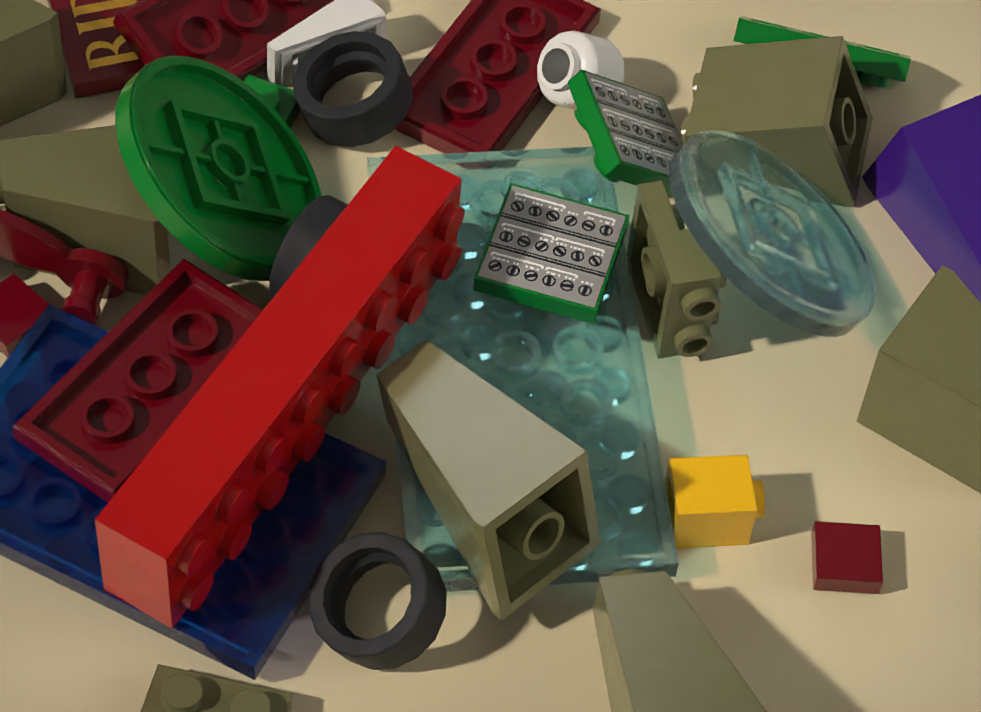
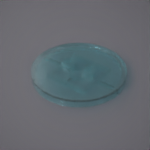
M719 130L700 131L691 136L678 149L669 165V182L677 209L701 249L741 292L781 321L818 336L838 337L845 335L869 315L875 301V284L867 257L856 236L840 213L803 174L755 141L731 132Z

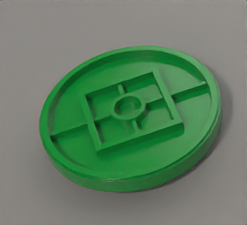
M167 56L153 60L137 72L120 92L115 112V128L120 153L132 182L152 213L182 245L211 266L239 278L253 281H269L275 257L293 222L308 204L317 197L322 196L317 177L308 156L290 127L276 110L245 82L214 64L196 58Z

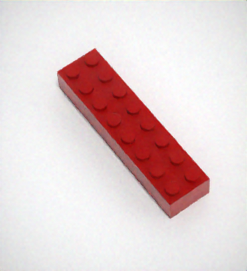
M395 145L96 517L95 526L105 591L170 628L175 626L187 609L195 611L201 606L211 590L214 580L213 575L226 558L234 560L242 552L251 535L252 523L264 508L270 511L279 503L287 489L289 475L299 461L308 462L314 457L324 439L325 427L336 413L344 415L351 408L358 396L361 380L371 367L379 369L386 362L393 349L395 335L404 323L412 325L417 321L426 306L429 291L438 279L446 281L454 272L462 252L461 247L457 245L458 230L465 214L464 208L460 207L462 178Z

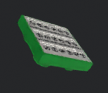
M582 69L568 81L569 90L577 107L574 110L576 120L587 131L596 153L593 157L594 164L606 179L615 183L623 181L636 186L643 183L663 181L668 196L686 201L692 199L702 190V186L663 97Z
M510 183L475 273L473 291L595 324L628 229L630 215Z

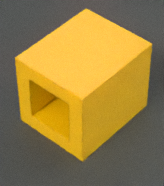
M748 454L669 458L662 494L670 548L748 545L755 519H763L765 513L763 483L761 480H752Z

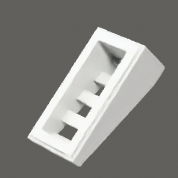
M334 0L267 43V81L284 87L293 84V77L300 61L314 46L332 36L358 31L375 33L385 38V12L372 0Z

